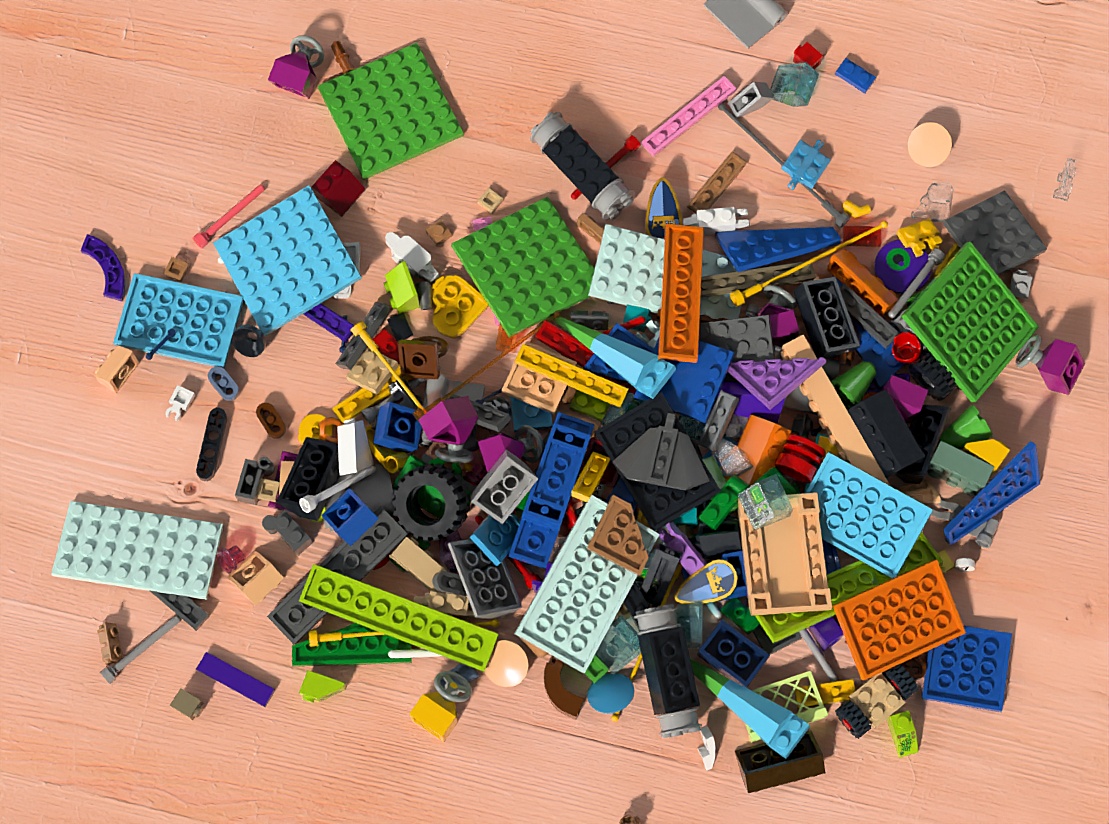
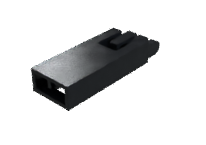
M660 543L640 589L648 605L653 608H657L658 605L661 606L682 555L681 552ZM653 579L657 580V583L661 582L658 592H656L658 584L654 583L652 590L649 589Z

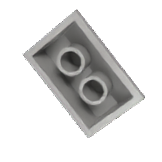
M506 449L471 493V502L503 524L536 483L538 477L522 460Z

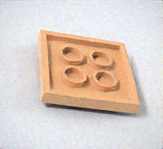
M524 340V345L577 366L576 361ZM514 362L501 391L513 398L555 414L568 385Z

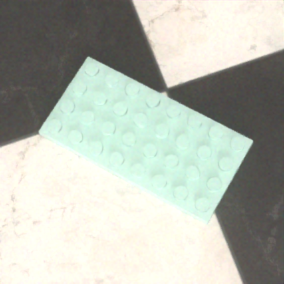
M606 224L588 296L626 306L628 304L647 308L649 312L657 313L658 309H661L664 239ZM702 250L701 277L737 272L727 256ZM730 293L700 298V315H708L713 319L726 318L730 320L739 318L741 305L736 307L733 304Z
M593 495L586 502L514 633L582 673L586 672L637 577L636 574L586 549L607 506V503ZM636 521L644 548L649 555L660 534Z
M70 501L51 574L55 577L184 595L207 600L224 526L220 523Z

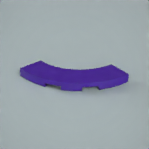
M87 234L80 251L95 259L102 267L105 275L104 297L122 302L125 292V275L117 255L102 240Z

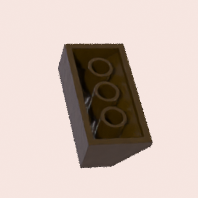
M812 731L804 734L787 758L771 749L766 743L735 750L741 777L748 793L758 792L826 773L823 754Z

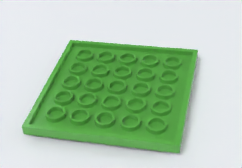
M418 43L318 85V90L363 180L464 136Z
M548 197L453 242L451 245L509 338L591 297L588 294L594 267Z
M967 242L901 315L936 360L940 361L942 366L945 365L947 371H951V377L955 378L954 382L971 402H976L1039 328L971 242Z

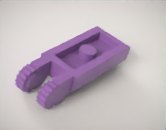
M669 522L666 525L667 529L675 538L672 539L664 529L658 531V534H660L659 538L666 543L667 547L682 553L679 562L691 576L707 563L685 534L681 533L673 522Z

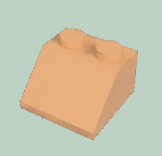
M117 346L115 350L112 349L109 352L105 363L96 369L95 377L98 382L117 394L139 365V362L131 350Z
M256 550L227 576L237 589L255 606L263 601L266 595L272 589L278 587L284 579L276 568Z

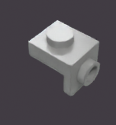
M1025 269L1012 271L1009 290L1015 297L1028 299L1032 275Z

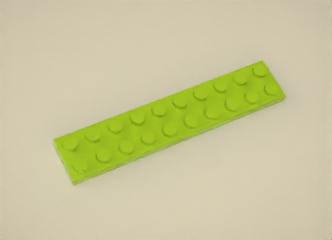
M922 532L897 576L932 560H938L940 567L943 565V560ZM861 560L826 575L832 605L892 579ZM832 606L831 610L755 615L771 641L775 643L836 614Z
M315 564L311 568L299 602L483 672H485L499 635Z

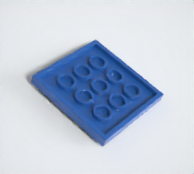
M659 338L652 352L656 355H658L659 351ZM698 341L697 363L665 360L673 364L676 370L658 394L660 392L663 393L674 413L707 424L734 358V352ZM636 390L634 399L640 402L650 399V397Z
M963 626L965 634L928 651L927 671L924 676L921 699L1002 712L1012 633Z

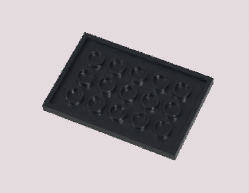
M660 392L654 399H648L594 432L613 463L619 455L649 428L665 427L667 414L675 413L663 393ZM675 416L676 421L674 429H678L679 432H682L687 435L678 418ZM695 447L694 449L709 478V482L688 490L629 480L615 466L651 529L655 532L721 492Z

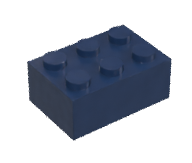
M723 620L720 621L697 653V656L724 676L746 688L770 657L767 652Z

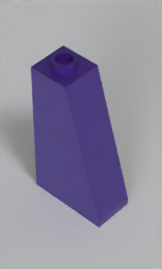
M723 382L720 391L739 398L733 412L734 415L747 418L750 415H754L770 422L778 423L785 398L769 410L740 382Z
M832 617L807 627L823 651L840 641L844 635L841 627Z

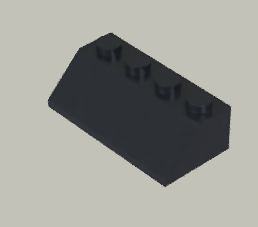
M836 277L802 282L793 291L817 359L820 357H824L825 360L835 358L860 347Z
M887 389L859 402L847 410L886 478L897 475L926 457Z
M923 404L921 411L912 420L910 429L926 457L896 475L904 483L920 484L924 479L951 408L949 406Z
M306 437L277 499V503L301 518L318 521L328 498L319 502L316 508L309 513L302 510L300 499L307 495L315 496L334 486L339 474L338 443Z

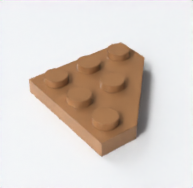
M612 495L586 549L640 576L649 556L644 548L642 536L633 515L632 506L630 503Z

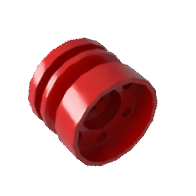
M788 435L787 443L783 445V449L787 453H780L774 466L780 472L793 479L811 483L817 472L813 465L821 464L820 458H823L826 452L822 447L809 439Z

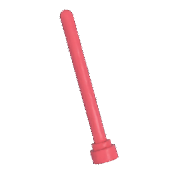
M264 185L256 187L205 232L197 233L193 236L194 242L203 249L214 233L265 190Z

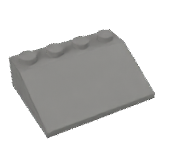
M472 539L450 542L448 544L476 618L497 619L507 617L522 608L504 560L496 566Z

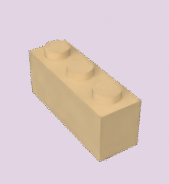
M405 537L388 556L428 590L438 592L432 583L433 576L437 572H448L449 568L442 562L438 564L433 559L434 555L425 549L423 551L419 548L418 541L413 537Z

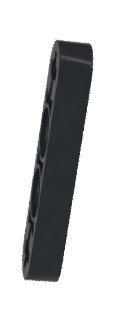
M221 408L212 409L208 416L196 468L197 476L202 481H210L215 475L227 423V415ZM218 413H220L223 417L219 418L218 420L219 427L215 426L216 420L214 418V416H217ZM218 431L219 437L216 440L209 439L210 432ZM213 449L215 455L212 458H206L204 456L206 450ZM205 462H207V463H208V467H207V468H208V470L210 471V473H206V476H203L201 470H202V471L205 470V468H206Z

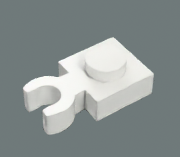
M177 385L169 400V403L173 406L166 410V417L169 418L170 414L175 412L176 416L174 419L178 422L181 419V410H188L195 397V393Z

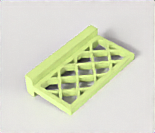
M811 671L752 690L755 693H759V695L766 690L774 693L772 702H774L777 695L786 699L787 703L784 708H787L789 702L799 705V711L795 715L806 723H811L828 716ZM809 678L811 685L808 691L797 686L800 679ZM787 684L793 687L789 697L778 692L781 685ZM795 689L806 693L802 704L791 699ZM808 695L816 698L818 707L811 709L804 705ZM745 724L751 743L762 740Z

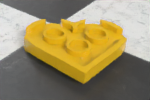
M457 275L441 276L432 286V299L437 306L433 313V324L436 330L445 337L455 339L457 336L462 335L489 307L482 294Z

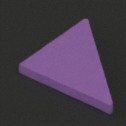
M824 357L819 359L794 358L783 361L781 359H770L759 362L746 360L731 363L728 372L771 410L826 363Z

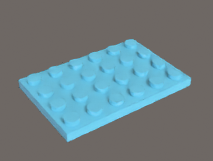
M134 273L113 344L150 353L168 335V330L174 329L176 335L170 337L155 354L214 367L219 366L225 369L232 344V335L236 330L244 301L243 296Z
M830 452L827 453L806 493L818 494L822 539L891 578L898 575L933 512V509Z

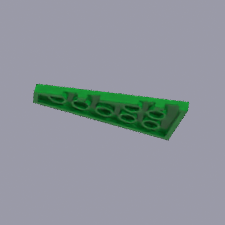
M354 623L329 633L341 632V634L372 632L375 630ZM386 634L318 642V646L310 647V641L306 640L292 645V666L412 663V658H390L388 655L391 650H412V644Z

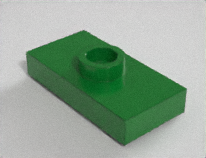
M737 598L731 599L721 609L722 614L748 635L760 624L755 615L751 616L750 609Z

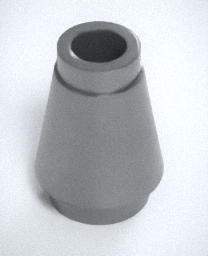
M430 282L416 283L415 289L421 310L432 309V286H430Z

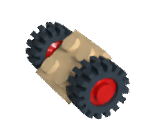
M899 664L873 676L849 696L850 700H847L835 712L843 726L855 738L859 739L871 729V725L873 728H876L906 703L904 700L918 690V686L913 681V677L909 675V672H906L905 668Z

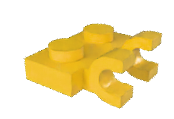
M931 219L909 225L897 231V236L905 248L911 246L916 257L923 255L922 249L926 248L924 241L928 242L931 250L939 249L938 244L942 243V239L938 236L939 231Z

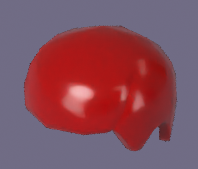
M902 332L895 336L892 347V354L895 359L901 363H912L921 353V344L917 336L911 332Z

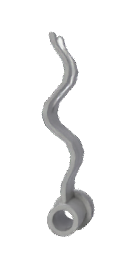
M940 499L941 503H937L939 506L955 513L933 510L931 515L951 522L964 508L956 503ZM990 518L968 534L977 537L975 542L979 546L990 548L999 522Z

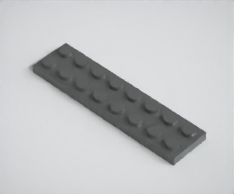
M380 506L374 512L379 519L359 540L351 546L344 541L319 566L361 581L409 534ZM307 578L267 616L293 645L297 644L328 613L299 602Z

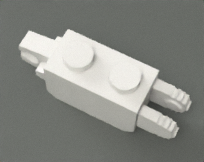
M734 207L697 210L696 214H692V217L683 218V225L704 227L703 236L714 235L715 232L735 231V228L750 225V221L747 219L736 220V217L747 216L749 212L747 209H734Z
M391 231L386 233V245L391 249L392 259L397 264L405 261L410 276H416L418 279L422 277L431 284L439 277V273L432 266L431 255L410 236L400 238Z

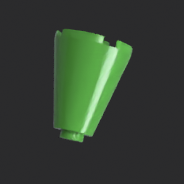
M863 361L830 381L846 409L849 410L862 401L876 376V368L871 362Z
M972 404L941 434L938 444L940 441H943L960 450L967 443L989 440L993 437V434L984 418L982 419L979 411Z

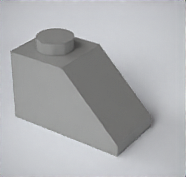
M753 82L728 102L735 117L740 118L761 109L774 99V96L767 83Z

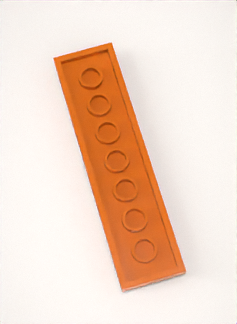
M666 224L658 359L697 363L704 227Z

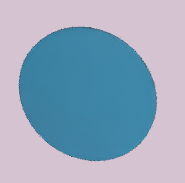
M605 674L598 682L590 685L587 693L588 702L593 709L601 713L621 711L632 701L635 691L634 685L628 677L622 674Z

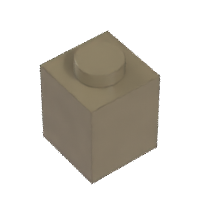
M180 688L170 706L193 720L202 713L204 708L202 705L204 703Z

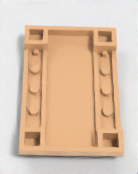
M818 494L765 496L774 517L763 524H760L761 520L756 523L753 521L760 515L750 519L751 517L749 516L751 515L747 513L750 510L746 511L748 506H744L746 502L741 500L744 498H739L738 515L751 616L831 610V595L827 583L819 521Z

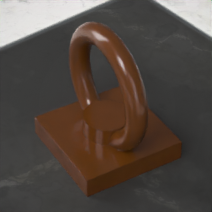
M435 336L399 340L398 351L401 377L439 379L438 358L447 353L448 343L444 339Z

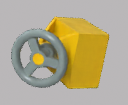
M451 671L437 674L434 685L438 692L422 694L409 713L413 722L445 742L458 723L455 702H464L472 694L469 682L463 676ZM442 678L446 681L444 688L440 684ZM451 678L458 680L463 684V686L458 685ZM459 692L465 693L463 696H457Z

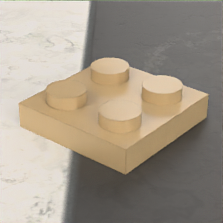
M367 348L348 372L346 378L348 381L378 394L393 374L375 351L372 352L371 349ZM383 355L394 371H396L399 367L398 362Z

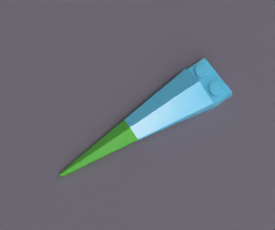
M553 315L549 317L595 353L639 392L654 399L676 370L673 364L663 359H658L656 354L560 316Z
M690 659L693 674L771 749L787 758L810 728V725L790 710Z

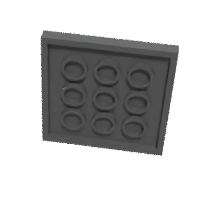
M1005 190L946 219L943 223L960 249L965 243L971 242L998 276L1039 256L1047 250Z
M770 315L699 323V341L734 352V358L731 363L746 360L759 362L775 359ZM727 372L724 382H739L729 372Z

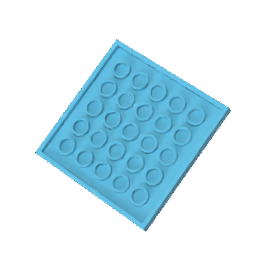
M309 185L213 242L264 336H267L362 279Z

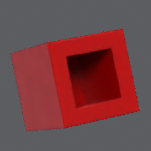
M806 42L803 46L799 45L795 49L793 62L810 75L821 64L823 55L810 43Z

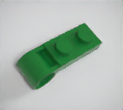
M733 475L720 489L721 492L705 508L699 519L716 530L737 504L738 499L741 497L739 494L742 495L741 493L743 492L746 494L745 497H747L748 494L744 491L749 489L751 485L738 476Z

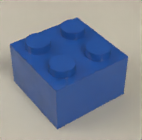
M393 402L384 404L379 410L373 443L407 454L418 449L422 428L419 419L424 414Z
M350 488L321 515L350 546L359 540L379 519Z

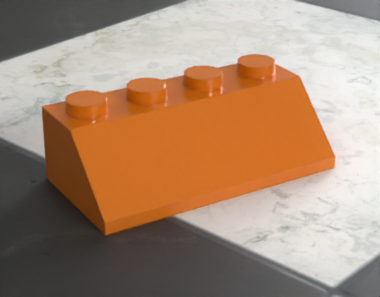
M843 249L831 256L827 271L841 283L846 284L882 318L889 314V311L899 300L897 295L892 290H888L881 279L875 278L866 265H861L852 252Z
M750 415L724 475L726 482L730 477L736 475L749 485H752L770 468L775 467L774 465L779 454L783 453V445L787 443L786 439L792 431L776 423Z

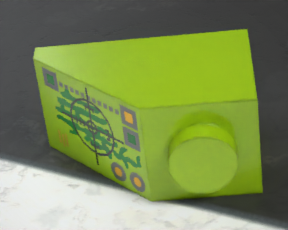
M307 670L299 694L303 696L302 699L310 703H314V700L321 702L344 691L347 686L343 682Z
M905 711L889 716L886 720L898 757L901 758L918 753L916 730L910 712Z

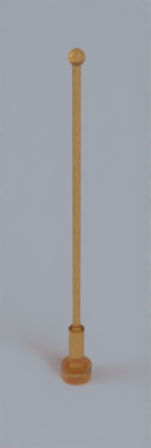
M555 311L546 321L551 322L553 319L559 318L561 312ZM543 323L536 327L534 330H532L530 333H528L526 336H524L522 339L517 341L515 344H513L511 347H509L507 350H505L503 353H501L499 356H497L495 359H493L491 362H489L487 365H485L483 368H481L479 371H477L463 383L458 385L444 397H439L423 410L421 408L415 410L413 412V415L416 418V420L419 422V419L422 416H424L427 412L433 409L441 401L448 399L450 396H452L454 393H456L458 390H460L462 387H464L466 384H468L470 381H472L474 378H476L478 375H480L482 372H484L486 369H488L490 366H492L494 363H496L510 351H512L521 343H523L524 340H527L529 337H531L533 334L539 331Z

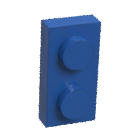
M845 58L835 72V75L863 93H866L876 80L874 75Z

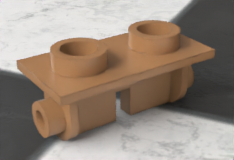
M103 622L104 625L98 626L97 633L100 644L106 643L107 645L101 648L102 661L105 662V665L113 664V661L119 662L122 659L123 652L119 642L117 625L115 623Z

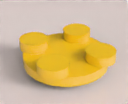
M319 414L306 415L299 425V442L303 444L306 437L319 439L320 426L318 424L326 417ZM334 424L325 426V434L330 437L332 436Z

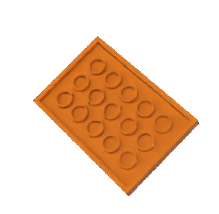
M938 560L927 562L832 605L862 680L869 679L966 633Z

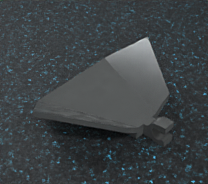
M668 413L665 427L649 428L613 461L615 466L629 480L680 490H688L709 482V478L689 436L679 432L678 429H674L676 414Z

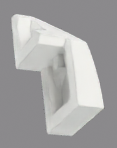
M706 725L700 728L705 746L698 748V751L707 771L712 769L714 764L715 742L712 733Z

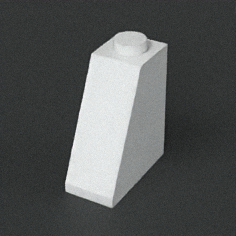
M355 418L344 420V424L337 427L340 476L356 473L374 465L363 420L355 421Z

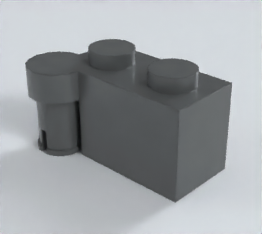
M261 457L258 460L260 463L245 459L235 493L238 501L257 505L258 499L256 495L261 478L264 479L265 476L272 475L275 470L269 458Z
M285 510L277 517L267 515L263 518L262 526L270 534L278 533L297 556L312 544L311 538Z

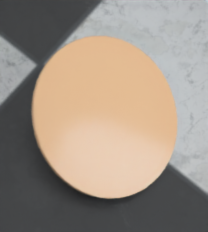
M932 122L916 127L908 140V151L911 158L917 164L924 167H934L943 163L949 156L952 148L949 132L942 125Z
M497 641L485 673L492 682L499 686H515L522 682L527 675L529 668L527 655L518 644L512 641Z

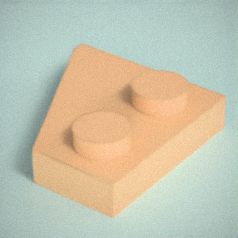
M930 480L922 481L920 484L909 483L893 487L920 503H941L940 495Z

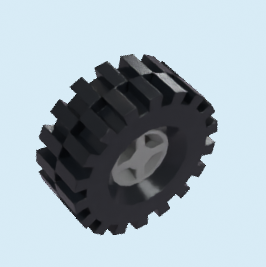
M922 353L909 366V372L912 374V378L916 380V384L927 389V395H931L933 399L942 401L957 387V384L954 382L955 378L951 377V371H947V367L945 365L942 366L941 362L936 360L930 353Z

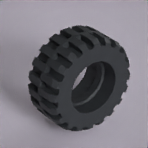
M433 463L422 465L406 473L397 482L398 487L394 488L393 495L396 496L392 499V505L395 506L393 514L398 516L399 521L397 523L400 526L403 525L405 527L404 530L408 534H414L413 538L419 540L423 537L424 541H437L458 530L462 523L466 521L468 517L466 513L470 511L471 506L467 504V501L471 500L470 494H466L465 491L468 487L466 483L462 484L460 481L462 477L459 474L454 475V470L450 467L444 469V465L437 464L434 466ZM421 486H432L442 494L445 501V513L442 518L433 519L421 511L417 501L418 491Z

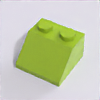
M401 262L385 274L386 282H383L386 293H391L392 298L389 300L392 309H396L398 314L420 308L418 295L406 262Z

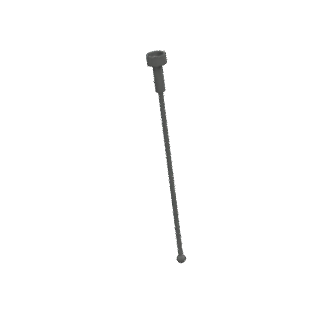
M719 104V110L724 111L783 166L784 162L726 109L725 104ZM802 184L822 203L821 206L836 219L835 224L839 228H842L849 221L850 216L847 213L843 212L841 214L827 200L824 201L813 189Z

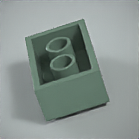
M940 441L934 451L927 472L932 478H940L946 481L947 485L954 488L959 487L967 495L976 496L985 487L994 466Z

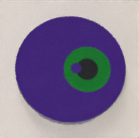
M901 240L892 241L883 246L878 252L874 263V273L876 277L882 280L888 290L903 294L927 264L929 257L924 249H922L923 255L916 257L911 246L905 248ZM931 271L928 273V275L925 277L922 283L918 286L915 292L920 290L926 284Z

